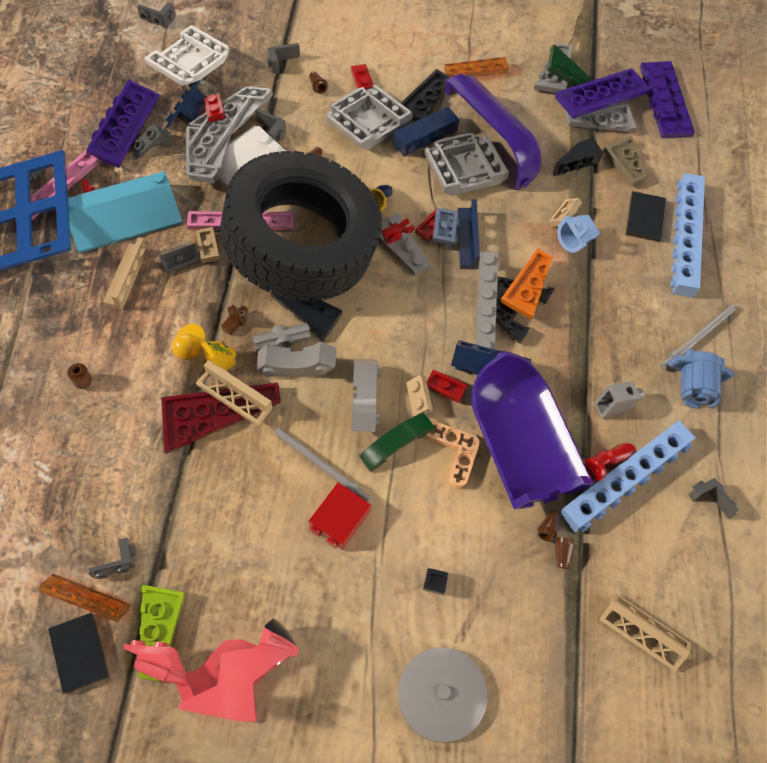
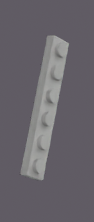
M480 252L476 344L495 349L499 254L498 252Z

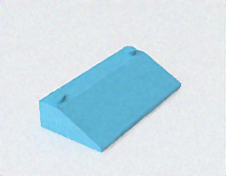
M165 171L68 198L70 230L79 253L183 224Z

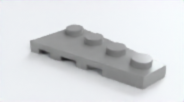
M557 43L556 46L571 58L572 45ZM547 61L538 81L535 83L534 90L552 93L565 90L567 82L547 71Z
M628 104L612 105L574 119L565 111L568 126L633 133L637 129Z
M395 214L382 219L381 231L396 222L398 224L401 223L402 218L400 215ZM381 232L379 242L381 244L384 243L388 250L395 254L399 261L414 276L430 270L431 265L411 233H402V237L398 241L387 245Z

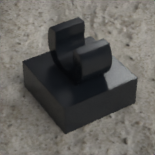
M428 568L423 591L444 595L449 573Z

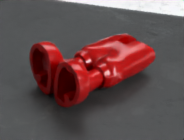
M630 443L619 444L610 450L600 452L596 457L584 459L583 461L592 480H603L606 477L605 466L627 460L636 453V447Z

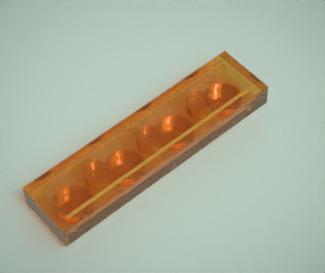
M506 57L445 64L444 70L449 78L459 74L464 76L470 74L474 77L508 73L509 66Z
M54 573L40 584V592L106 617L109 620L118 622L129 611L130 603Z

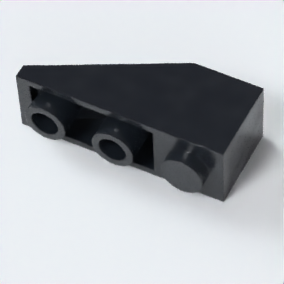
M591 138L578 142L556 162L553 175H563L567 172L599 164L603 152L596 140Z

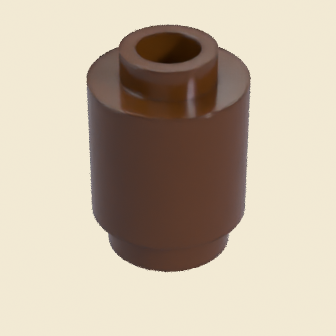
M76 363L69 367L67 375L76 388L86 389L91 385L92 376L84 364Z

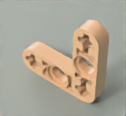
M432 422L436 433L434 435L428 433L425 435V438L431 442L458 450L449 482L455 489H461L467 484L479 447V439L471 433ZM444 431L443 438H440L441 432ZM454 434L457 440L450 442L446 439V435ZM463 437L462 443L460 445V438ZM469 440L473 441V445L471 447H468ZM467 457L470 464L463 466L460 464L459 459ZM459 470L463 471L462 480L460 483H457L456 478Z

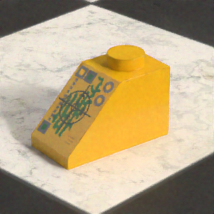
M205 341L201 343L207 361L210 360L223 370L236 365L235 357L237 355L232 346L228 347L224 341Z

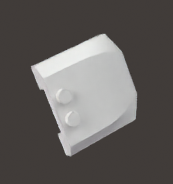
M191 25L180 33L181 39L161 53L157 50L153 51L144 60L146 64L183 86L199 81L224 63L230 51L226 44Z
M253 126L228 143L218 180L228 188L233 175L248 161L264 154L268 155L278 151L280 153L286 150L260 126Z

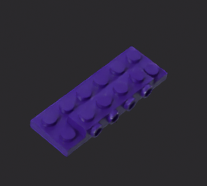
M672 61L641 62L642 80L651 88L647 95L650 99V107L653 109V117L656 119L661 138L693 137L695 131Z
M631 68L556 92L555 99L574 119L648 94L651 88Z
M128 80L120 95L115 96L113 106H109L107 109L106 118L101 119L98 131L95 130L93 132L92 141L87 147L86 153L119 168L157 103L160 94Z

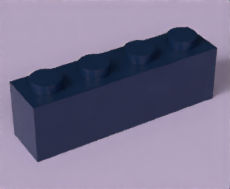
M448 106L394 131L393 144L403 156L411 154L447 135L454 134L458 131L459 118Z
M458 340L451 366L459 371H472L473 374L478 376L482 368L496 358L498 353L503 351ZM523 357V358H525L527 361H529V362L531 363V360H532V359Z

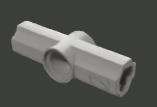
M303 323L291 327L285 325L276 326L271 332L252 336L257 353L266 344L289 348L294 343L310 340L311 335L308 324Z

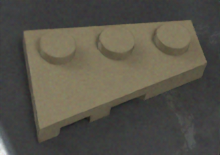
M632 136L606 146L604 152L629 184L634 186L645 181L647 174L642 161L639 160L637 155L638 150L637 147H634Z

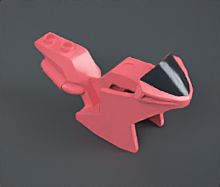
M275 618L271 619L264 626L258 646L243 639L226 640L195 671L186 672L178 651L175 648L168 647L169 643L155 642L154 646H145V641L133 640L131 645L124 644L125 650L137 655L135 669L138 672L177 686L183 701L178 709L244 722H255L257 719L255 684L285 660L298 657L299 648L289 632Z

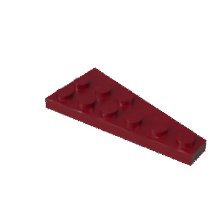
M278 382L249 386L271 400L272 407L281 403ZM222 389L219 390V394L223 397L230 396L231 390ZM207 392L161 397L164 452L168 454L246 418ZM234 399L236 406H247L245 399ZM258 408L251 409L250 415L253 416L262 411Z

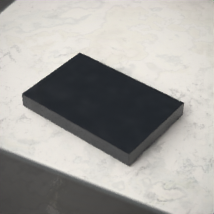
M632 191L625 235L660 242L666 198Z
M92 612L48 628L63 694L109 678L95 617Z

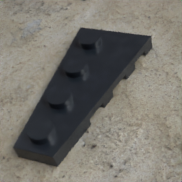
M436 69L401 102L403 106L412 112L413 120L418 121L430 115L446 87L448 75Z
M271 294V297L286 310L292 312L295 318L303 323H307L309 330L315 332L323 342L342 316V310L322 300L311 301L310 298V301H298V297L296 300L286 299L285 295L279 297Z

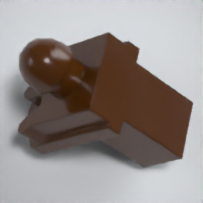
M232 305L227 308L229 317L221 325L224 332L231 336L239 326H244L246 323L245 315L248 312L246 306L236 309Z

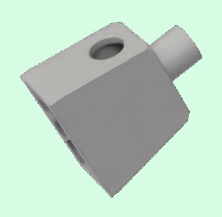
M633 382L608 385L594 404L601 418L604 419L629 411L639 400L644 398V392L641 388L636 389Z

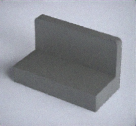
M191 241L157 253L166 273L200 261L194 243Z

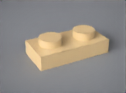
M580 198L566 199L550 219L549 223L551 226H558L566 216L571 218L582 204Z
M213 227L195 230L202 263L220 260Z
M420 374L407 381L413 417L421 413L427 414L433 411L426 377Z

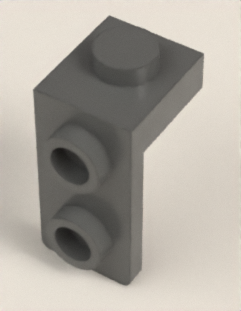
M167 2L161 11L141 4L137 6L141 19L165 28L176 17L174 5L170 2Z
M299 43L268 48L269 57H267L268 67L272 68L273 74L279 73L278 61L300 57Z
M257 108L255 111L257 122L271 128L269 136L278 143L284 138L286 133L285 120Z
M153 124L135 141L132 148L136 156L141 158L157 141L167 147L174 143L167 129H162Z
M715 478L706 483L702 480L692 487L694 490L689 494L692 501L710 493L728 519L739 513L736 503L729 498L722 484Z
M128 538L119 539L121 560L88 568L87 573L92 578L103 579L111 573L122 574L130 571L131 568L135 567L134 556H137L135 544L131 543Z

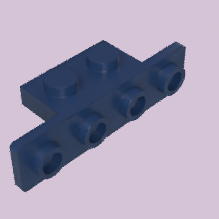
M200 80L189 84L190 91L185 90L181 96L183 101L177 102L173 108L175 113H170L165 120L168 122L165 126L166 129L170 127L178 114L188 122H192L197 118L205 105L204 98H206L204 94L196 89Z

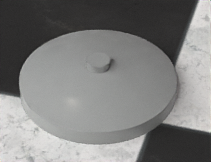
M433 648L415 656L405 667L398 685V704L404 720L419 736L433 742H454L470 734L482 720L487 706V687L480 669L465 654L450 648Z

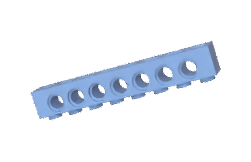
M684 173L682 179H679L676 189L679 192L676 196L678 206L675 210V216H677L674 224L676 233L673 239L675 248L672 253V257L675 259L671 268V272H674L670 283V286L673 287L672 294L694 298L700 289L705 176Z
M678 420L607 474L603 480L598 481L565 506L560 512L562 520L574 534L579 530L584 532L592 525L590 521L594 518L597 520L601 519L607 513L605 511L607 508L611 507L613 509L622 502L620 500L621 497L624 495L629 497L636 491L634 487L638 484L643 486L651 479L649 476L652 473L657 475L665 468L663 466L665 463H673L679 457L677 455L679 452H687L693 446L691 442L696 437ZM640 464H644L647 467V469L641 467ZM626 474L630 475L633 480H629L626 477ZM611 485L617 487V488H618V492H617V491H614V490L612 489ZM596 497H601L604 503H600ZM581 508L587 509L589 511V515L584 514Z

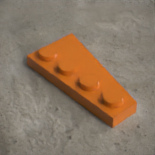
M537 248L502 296L500 302L532 320L553 257Z

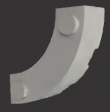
M319 342L312 346L303 347V351H292L290 348L266 344L258 351L256 371L263 373L265 376L307 377L319 374L324 375L335 368L337 348Z
M354 359L353 390H357V393H353L352 431L376 432V425H380V414L376 413L377 377H381V366L377 365V360Z

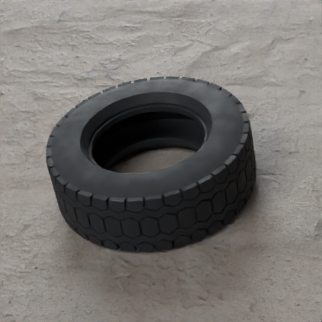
M278 151L255 157L240 167L233 175L225 195L220 224L221 241L231 264L236 270L238 269V272L245 279L248 277V281L256 287L259 285L260 289L268 293L271 290V294L279 297L285 295L286 299L296 300L298 297V301H310V298L311 301H319L323 298L326 300L339 296L350 290L360 281L370 265L378 245L382 229V218L379 211L380 208L372 192L369 191L364 182H361L360 178L352 174L344 166L341 168L340 164L332 160L329 162V159L319 156L317 158V155L307 152L304 155V152L293 151V154L291 151H281L280 153ZM280 205L304 207L320 214L332 223L339 239L324 246L297 244L273 232L266 224L262 214L268 209Z

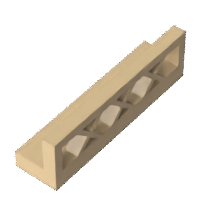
M138 237L135 244L129 243L103 300L104 306L123 309L148 252L144 238Z
M208 360L204 364L206 372L196 382V386L256 426H259L272 410L271 400ZM210 376L215 380L216 385L206 386L203 383ZM228 388L231 390V395L223 397L219 394V389ZM234 399H245L247 406H236ZM258 408L263 412L256 419L250 415L251 409Z
M617 593L613 595L608 607L599 619L675 672L690 654L691 643ZM611 610H614L620 614L622 621L613 622L607 616ZM626 625H636L639 627L641 634L632 635L628 632ZM645 638L657 639L660 647L651 648L647 645ZM665 651H674L680 656L673 663L666 658Z

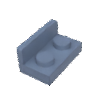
M437 208L435 214L432 241L448 244L447 249L451 250L453 244L456 245L458 240V234H455L460 219H457V211Z

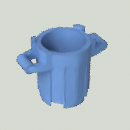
M694 349L686 350V355H677L671 359L668 365L681 371L680 396L684 401V405L700 409V405L709 404V408H712L719 404L721 382H726L734 376V372L725 367L724 358H720L711 352H694Z

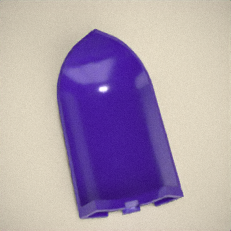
M459 74L446 80L445 92L449 96L458 93L505 139L513 151L518 166L515 190L518 191L522 187H527L539 174L542 161L541 148L534 134L473 75L464 76Z
M506 351L498 353L496 358L482 368L474 382L472 407L513 508H531L534 506L533 503L539 501L547 504L558 500V495L568 491L571 495L594 484L556 400L542 375L522 356Z

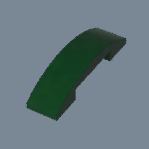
M425 413L418 414L382 435L365 449L359 457L368 470L372 472L387 462L386 458L416 438L421 439L434 430L435 426Z

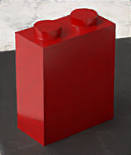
M338 482L308 520L310 531L318 537L321 535L326 538V542L333 548L339 547L343 550L371 512L372 505Z

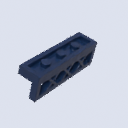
M472 199L470 208H458L457 219H460L458 227L460 269H477L480 260L477 199Z

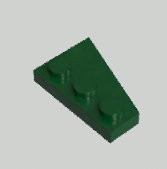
M555 44L550 48L547 71L573 86L590 82V77Z

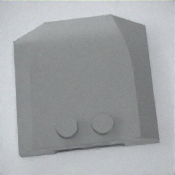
M372 85L373 88L367 90L364 87L356 89L331 105L330 112L325 114L326 120L361 149L369 150L393 135L394 131L407 126L412 119V112L377 85Z
M474 133L462 134L437 140L434 142V146L429 149L428 147L425 148L426 158L444 193L453 196L500 185L508 178L509 172L487 135L483 134V137H475Z

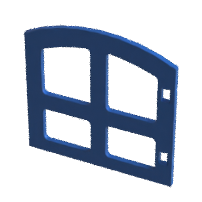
M60 150L0 168V182L15 178L16 194L15 207L0 211V225L15 220L17 222V251L0 256V271L71 251L65 152ZM54 166L55 195L31 202L30 174ZM56 209L57 240L33 247L32 216ZM51 247V251L43 253V249Z

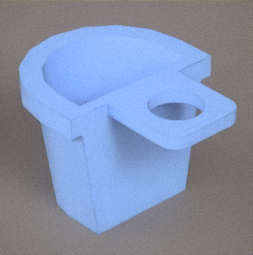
M579 215L571 218L566 216L558 225L557 230L561 246L570 253L582 250L588 242L600 234L589 215Z

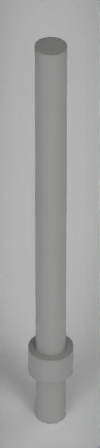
M734 304L730 305L678 350L672 351L668 358L660 364V367L666 370L671 359L677 355H684L686 350L691 349L737 310V307Z
M278 427L275 430V435L340 484L365 501L369 502L372 497L360 489V485L356 482L348 480Z

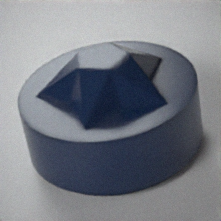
M390 185L376 187V189L381 190L385 194L386 198L393 194Z

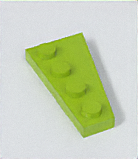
M142 585L140 641H145V646H154L155 642L169 643L168 647H171L185 593ZM138 672L139 679L155 681L160 683L162 682L158 679Z

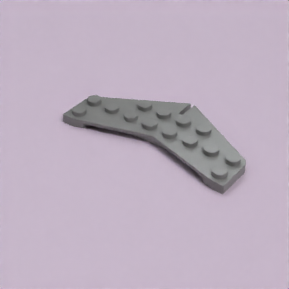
M245 87L222 102L225 113L224 119L210 123L206 112L186 126V173L190 180L216 183L220 175L230 136L256 113L257 108L260 109L270 100L273 95L271 88Z

